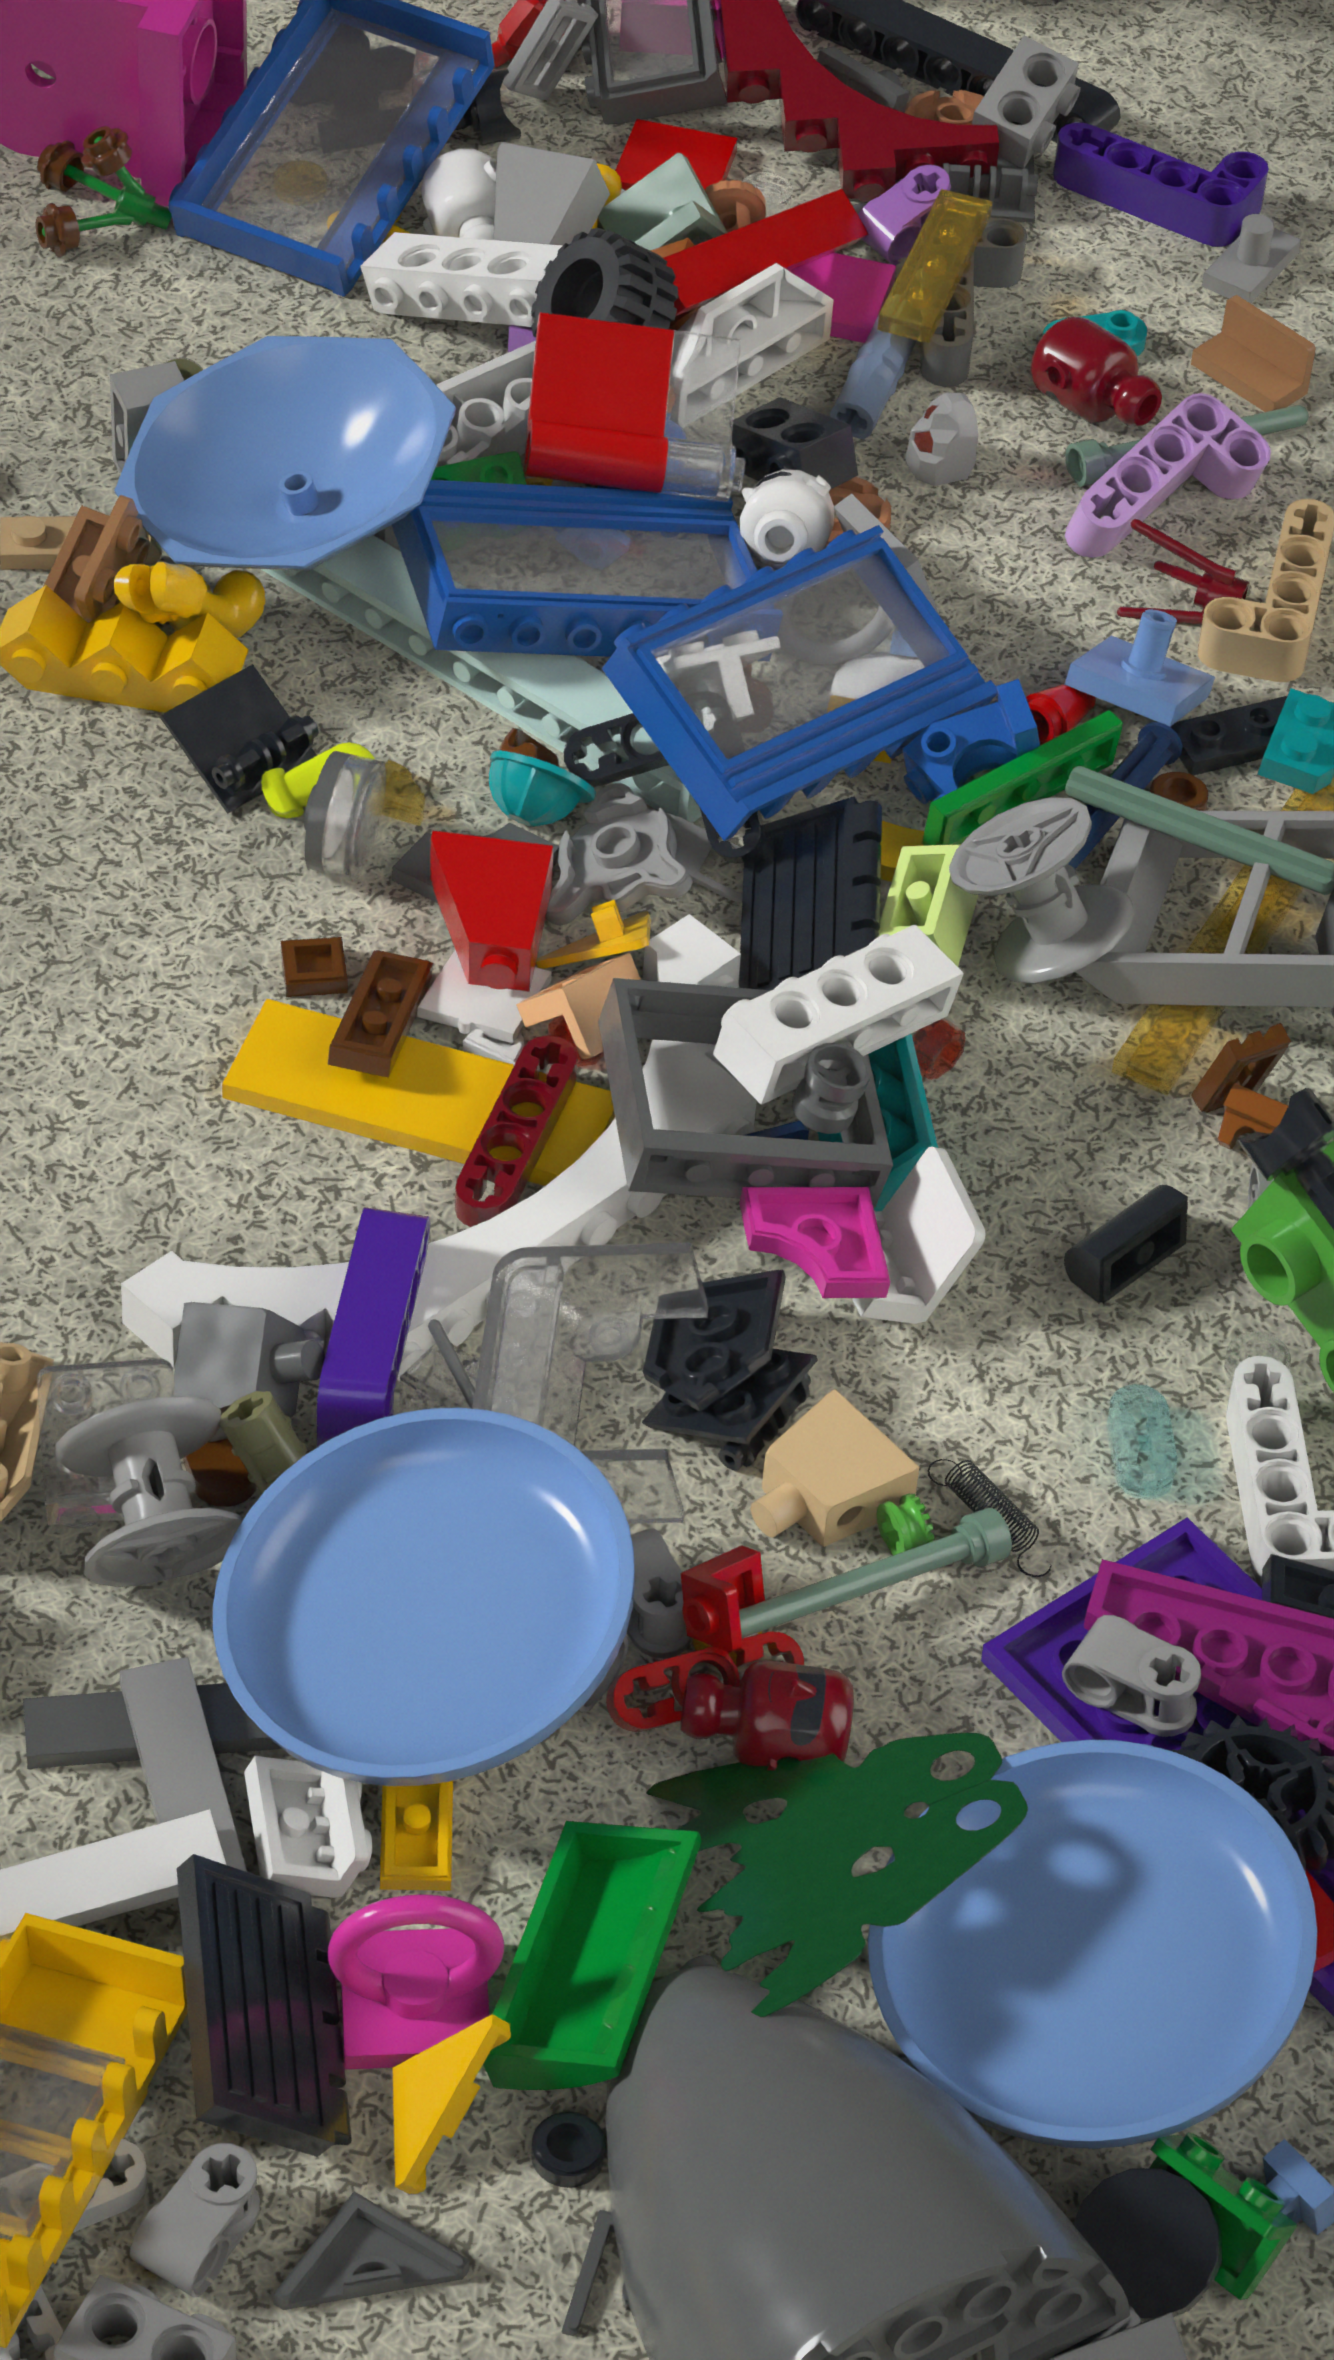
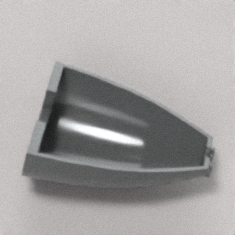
M708 1955L692 1958L679 1971L673 1972L651 1984L619 2076L607 2080L605 2123L614 2234L629 2307L649 2360H964L981 2351L982 2360H1046L1130 2317L1128 2300L1121 2285L1048 2193L957 2100L881 2044L800 2000H796L766 2017H759L751 2013L770 1991L760 1987L758 1982L731 1971L725 1972L722 1967L718 1966L714 1958Z

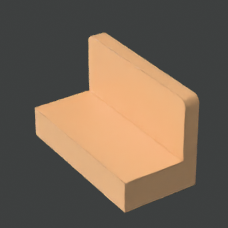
M629 952L585 967L516 1004L525 1027L563 1015L580 1057L588 1059L603 1052L598 1020L613 978L641 980Z

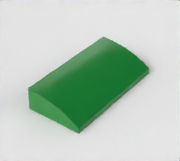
M577 1821L565 1822L493 2015L510 2024L511 2032L510 2039L491 2049L483 2063L494 2088L511 2090L568 2089L604 2082L619 2076L702 1843L699 1832Z

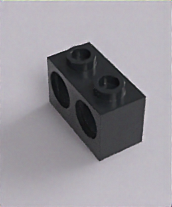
M782 397L729 422L732 439L731 456L736 469L754 480L760 482L765 476L783 469L801 470L816 478L818 475L821 476L833 489L858 476L850 424Z

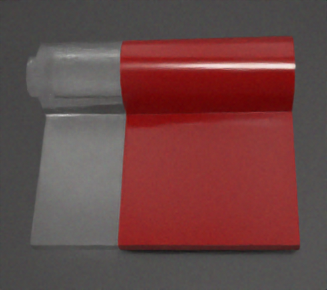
M540 312L537 323L524 452V476L728 502L731 491H741L745 471V459L736 457L735 446L731 445L741 339Z

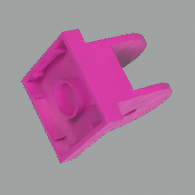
M0 0V144L20 154L40 157L42 151L48 145H55L58 142L62 143L65 140H69L74 143L75 150L83 154L85 149L83 142L91 132L103 126H108L110 129L119 128L128 135L127 143L132 149V156L124 166L132 177L141 178V186L145 189L146 193L156 197L155 203L168 207L172 190L179 182L183 183L195 165V159L200 148L206 143L209 144L220 128L226 109L230 105H235L246 89L247 0ZM31 64L54 77V79H46L39 76L33 70Z

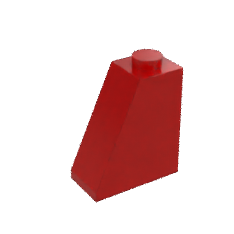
M432 831L430 880L468 984L488 986L493 989H512L530 992L552 890V845Z

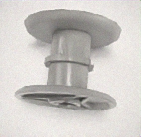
M1049 797L1023 803L996 815L966 838L956 849L949 866L952 882L972 895L996 896L1006 894L1005 899L1008 905L1016 904L1017 907L1014 911L1017 916L1001 933L993 953L998 973L1012 982L1038 983L1062 978L1089 966L1115 947L1129 931L1135 915L1133 903L1129 895L1111 885L1087 884L1074 887L1079 882L1075 869L1068 865V863L1085 845L1092 822L1087 806L1073 798Z
M191 1396L156 1397L123 1404L95 1414L70 1428L56 1443L55 1457L57 1461L71 1472L94 1477H114L116 1488L110 1494L112 1509L123 1514L125 1526L103 1537L87 1553L84 1575L95 1584L114 1587L139 1586L191 1575L211 1568L223 1561L231 1540L242 1523L243 1518L237 1513L227 1510L192 1508L189 1492L195 1491L194 1477L188 1471L182 1469L180 1459L203 1447L219 1429L221 1410L210 1400Z

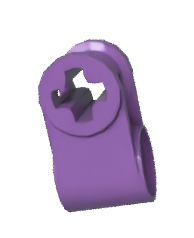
M935 165L919 166L910 171L905 178L881 196L869 201L858 214L869 234L862 240L890 264L898 265L901 263L898 260L904 257L908 260L913 258L924 248L927 223L932 218L940 216V208L942 215H957L955 204L948 198L951 184L947 172ZM918 184L920 185L921 193L918 191Z

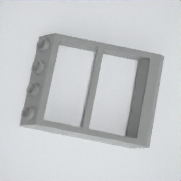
M1200 811L1321 858L1334 859V811ZM1124 818L1100 885H1111L1129 895L1133 903L1135 915L1129 931L1115 947L1089 966L1075 971L1078 975L1116 1004L1334 1007V955L1244 954L1271 875L1268 864L1254 862L1224 954L1145 953L1178 858L1226 857Z

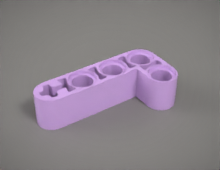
M1203 393L1188 396L1085 492L1066 527L1065 538L1069 547L1083 557H1099L1107 554L1133 531L1130 526L1133 519H1139L1143 522L1191 475L1219 497L1239 499L1249 495L1270 460L1271 450L1268 442L1215 397Z

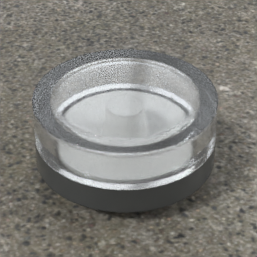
M334 751L329 755L321 770L317 784L311 790L305 811V862L308 869L354 880L360 877L375 844L384 807L386 769L382 761Z

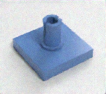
M1148 609L1142 613L1133 644L1111 635L1070 664L1064 685L1170 727L1207 699L1210 695L1215 676L1167 658L1166 654L1177 620L1168 613Z

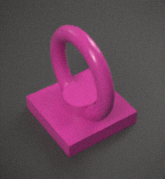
M405 1895L369 1904L349 1915L338 1926L329 1942L328 1961L333 1974L341 1982L345 2070L393 2068L490 2015L487 1981L500 1966L505 1947L499 1926L486 1912L475 1905L451 1897L440 1895ZM412 1924H432L449 1927L448 1929L384 1931Z

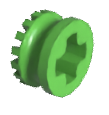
M913 1493L903 1495L897 1506L891 1501L880 1503L877 1507L876 1515L880 1535L893 1555L935 1540L934 1534L931 1532L933 1530L932 1524H925L924 1521L930 1518L929 1514H921L925 1511L926 1507L923 1503L920 1504V1498L918 1496L915 1497Z

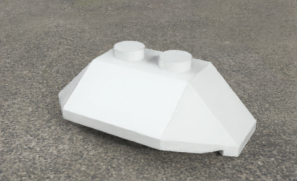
M775 263L699 308L674 334L669 384L674 390L676 399L669 421L675 423L681 429L829 340L834 299Z

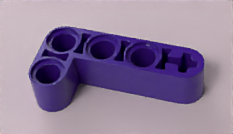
M1071 123L1062 127L1058 133L1053 177L1060 186L1200 243L1213 247H1223L1232 244L1240 236L1242 221L1246 216L1260 214L1269 168L1268 163L1261 156L1251 152L1238 151L1225 156L1210 172L1094 125Z
M364 1207L362 1210L320 1376L317 1397V1447L355 1427L394 1415L395 1386L427 1256L430 1236L429 1216Z

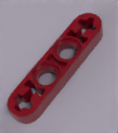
M539 1036L528 1041L523 1047L457 1178L455 1186V1212L457 1218L463 1224L473 1227L517 1204L576 1083L578 1054L575 1047L568 1040L559 1036ZM548 1064H553L546 1076V1083L540 1081L539 1070H544ZM530 1102L541 1106L544 1111L537 1116L524 1117L514 1113L511 1108L519 1103ZM499 1146H512L518 1149L522 1155L515 1160L502 1161L494 1158L489 1152ZM487 1180L495 1183L494 1195H488L485 1201H479L487 1188Z

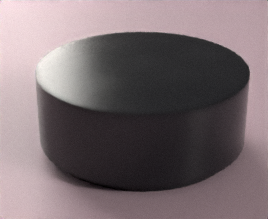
M561 2112L547 2117L535 2129L532 2137L531 2160L536 2172L548 2183L565 2188L582 2186L597 2177L603 2168L606 2140L600 2126L591 2118L576 2112Z

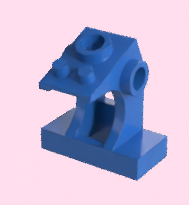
M1019 679L996 686L998 702L931 723L902 749L907 770L904 781L918 801L922 804H927L929 801L933 802L964 786V783L970 776L983 770L998 768L1040 746L1037 725Z

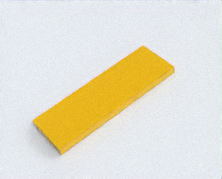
M266 998L222 1083V1098L465 1164L514 1067L513 1064L407 1036L389 1078L328 1065L329 1046L342 1018ZM539 1072V1080L546 1083L547 1074ZM580 1082L575 1083L528 1182L546 1186L575 1163L607 1130L615 1118L610 1090ZM530 1102L519 1103L511 1108L514 1113L524 1117L537 1116L544 1111L541 1106ZM499 1146L489 1152L494 1158L502 1161L515 1160L522 1155L518 1149L512 1146Z

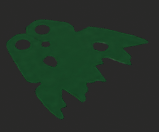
M949 1733L897 1739L869 1752L860 1766L855 1768L838 1759L834 1753L799 1761L794 1757H783L777 1761L776 1769L770 1771L767 1770L768 1765L753 1766L737 1762L655 1783L646 1792L648 1795L701 1811L700 1815L676 1829L699 1832L702 1839L699 1851L728 1843L742 1846L731 1857L730 1861L746 1866L745 1869L697 1908L698 1912L720 1909L724 1910V1913L729 1917H743L741 1924L729 1937L731 1949L721 1962L722 1969L725 1972L733 1970L757 1955L795 1940L786 1960L760 1983V1987L770 1992L751 2011V2013L759 2017H766L788 2006L855 1961L866 1944L861 1931L863 1925L888 1927L907 1921L1011 1835L1025 1819L1028 1812L1027 1802L1014 1782L991 1780L1003 1763L1002 1757L993 1740L989 1736L980 1733ZM965 1751L974 1757L975 1763L972 1769L960 1778L939 1780L931 1775L930 1769L932 1764L946 1753ZM781 1798L787 1801V1806L783 1813L776 1819L754 1824L748 1822L743 1814V1810L748 1805L757 1801ZM991 1800L1000 1805L1001 1813L999 1818L986 1828L966 1830L957 1824L956 1818L958 1813L972 1802ZM923 1802L929 1805L927 1813L919 1818H907L904 1814L906 1808L913 1803ZM874 1847L892 1848L895 1861L877 1872L857 1877L853 1876V1864Z

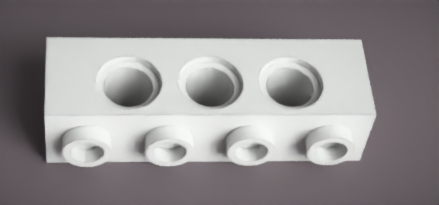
M394 232L361 265V270L373 309L379 313L531 327L535 321V317L531 316L532 304L537 298L535 291L538 282L542 281L546 273L544 269L550 260L554 261L558 250L563 245Z
M915 924L893 935L883 934L874 939L867 947L845 957L842 955L835 956L813 972L800 978H787L774 990L752 1000L742 999L733 1004L722 1017V1028L713 1055L762 1105L797 1088L804 1078L805 1066L810 1054L816 1047L822 1044L838 1043L847 1045L865 1056L947 1017L964 973Z

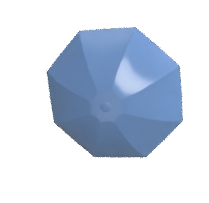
M266 336L153 398L114 491L118 497L124 495L134 500L138 511L136 518L142 520L143 528L176 564L219 568L310 571L400 521L421 504L444 446L456 406L392 339Z

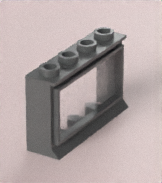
M577 0L579 6L582 3L588 4L598 14L581 46L586 65H592L593 70L592 76L585 77V88L590 108L599 107L605 125L634 122L636 119L644 120L727 104V95L718 63H722V55L714 29V21L717 20L714 0Z

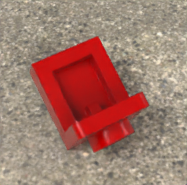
M743 1545L680 1573L684 1603L682 1614L686 1624L687 1636L729 1653L741 1648L743 1645L739 1610L765 1601L761 1554L759 1551Z

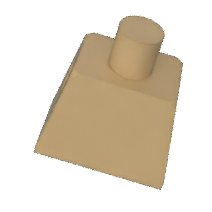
M834 1389L826 1394L768 1448L765 1454L762 1489L766 1494L751 1504V1514L758 1528L769 1537H775L795 1523H798L821 1546L825 1547L877 1524L876 1513L880 1503L891 1501L897 1506L903 1495L913 1493L916 1496L920 1467L844 1396Z

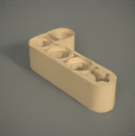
M1301 499L1294 501L1286 509L1265 603L1233 597H1221L1207 604L1204 609L1197 649L1198 657L1203 664L1218 671L1274 682L1293 681L1303 674L1334 533V511L1329 505L1315 499Z

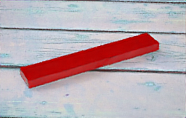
M836 190L663 257L667 261L666 266L672 268L676 276L673 285L678 287V298L674 302V307L677 308L676 316L713 301L775 263L789 271L861 241L869 234L844 190Z

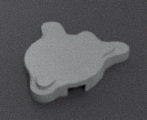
M615 783L602 788L597 793L593 804L583 813L587 823L577 830L572 838H570L567 830H565L559 842L557 860L561 875L558 883L551 891L546 918L551 923L561 926L572 922L592 902L604 899L605 902L615 900L619 912H623L647 895L677 898L687 893L693 881L687 868L675 860L678 848L676 832L665 811L662 808H659V811L647 808L644 799L635 796L630 787L625 784Z

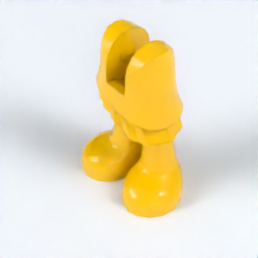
M157 562L154 566L130 564L122 567L114 580L115 594L121 603L127 608L138 612L145 622L151 624L155 622L161 624L169 622L175 631L209 612L233 636L238 638L255 625L263 613L266 601L265 590L261 581L253 573L242 570H233L223 575L216 583L213 593L210 585L203 579V576L197 574L191 567L181 564L173 565L166 562Z

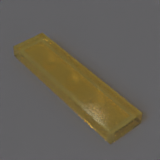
M944 189L940 190L879 313L877 330L930 343L991 217L993 201Z

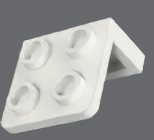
M929 1147L924 1152L883 1211H874L890 1278V1286L887 1298H852L861 1317L913 1324L926 1322L984 1243V1226L947 1151L936 1147Z

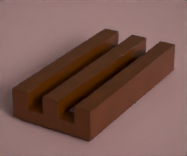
M1282 1023L1271 1026L1264 1037L1259 1030L1250 1033L1242 1044L1239 1038L1230 1040L1225 1044L1191 1094L1201 1112L1205 1111L1208 1113L1224 1107V1102L1234 1083L1255 1092L1259 1090L1291 1043Z

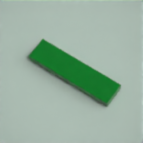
M1108 710L931 802L922 844L924 846L962 844L974 830L996 815L1023 803L1052 797L1065 790L1071 771L1075 767L1082 766L1099 772L1113 765L1123 722Z

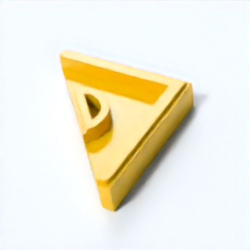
M491 2014L392 2068L396 2188L408 2194H419L426 2189V2165L442 2136L445 2135L451 2139L481 2088L480 2085L473 2081L491 2049L510 2039L511 2032L508 2022Z

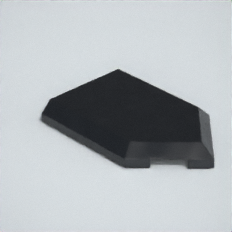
M778 1269L661 1289L643 1368L645 1379L701 1412L707 1410L761 1370L772 1358L786 1280L784 1270Z

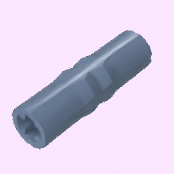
M893 303L882 308L865 343L858 349L856 360L849 367L847 380L830 412L832 418L851 425L852 435L855 438L865 439L871 435L887 401L895 393L897 382L903 376L906 362L921 334L922 320L920 315L907 305Z

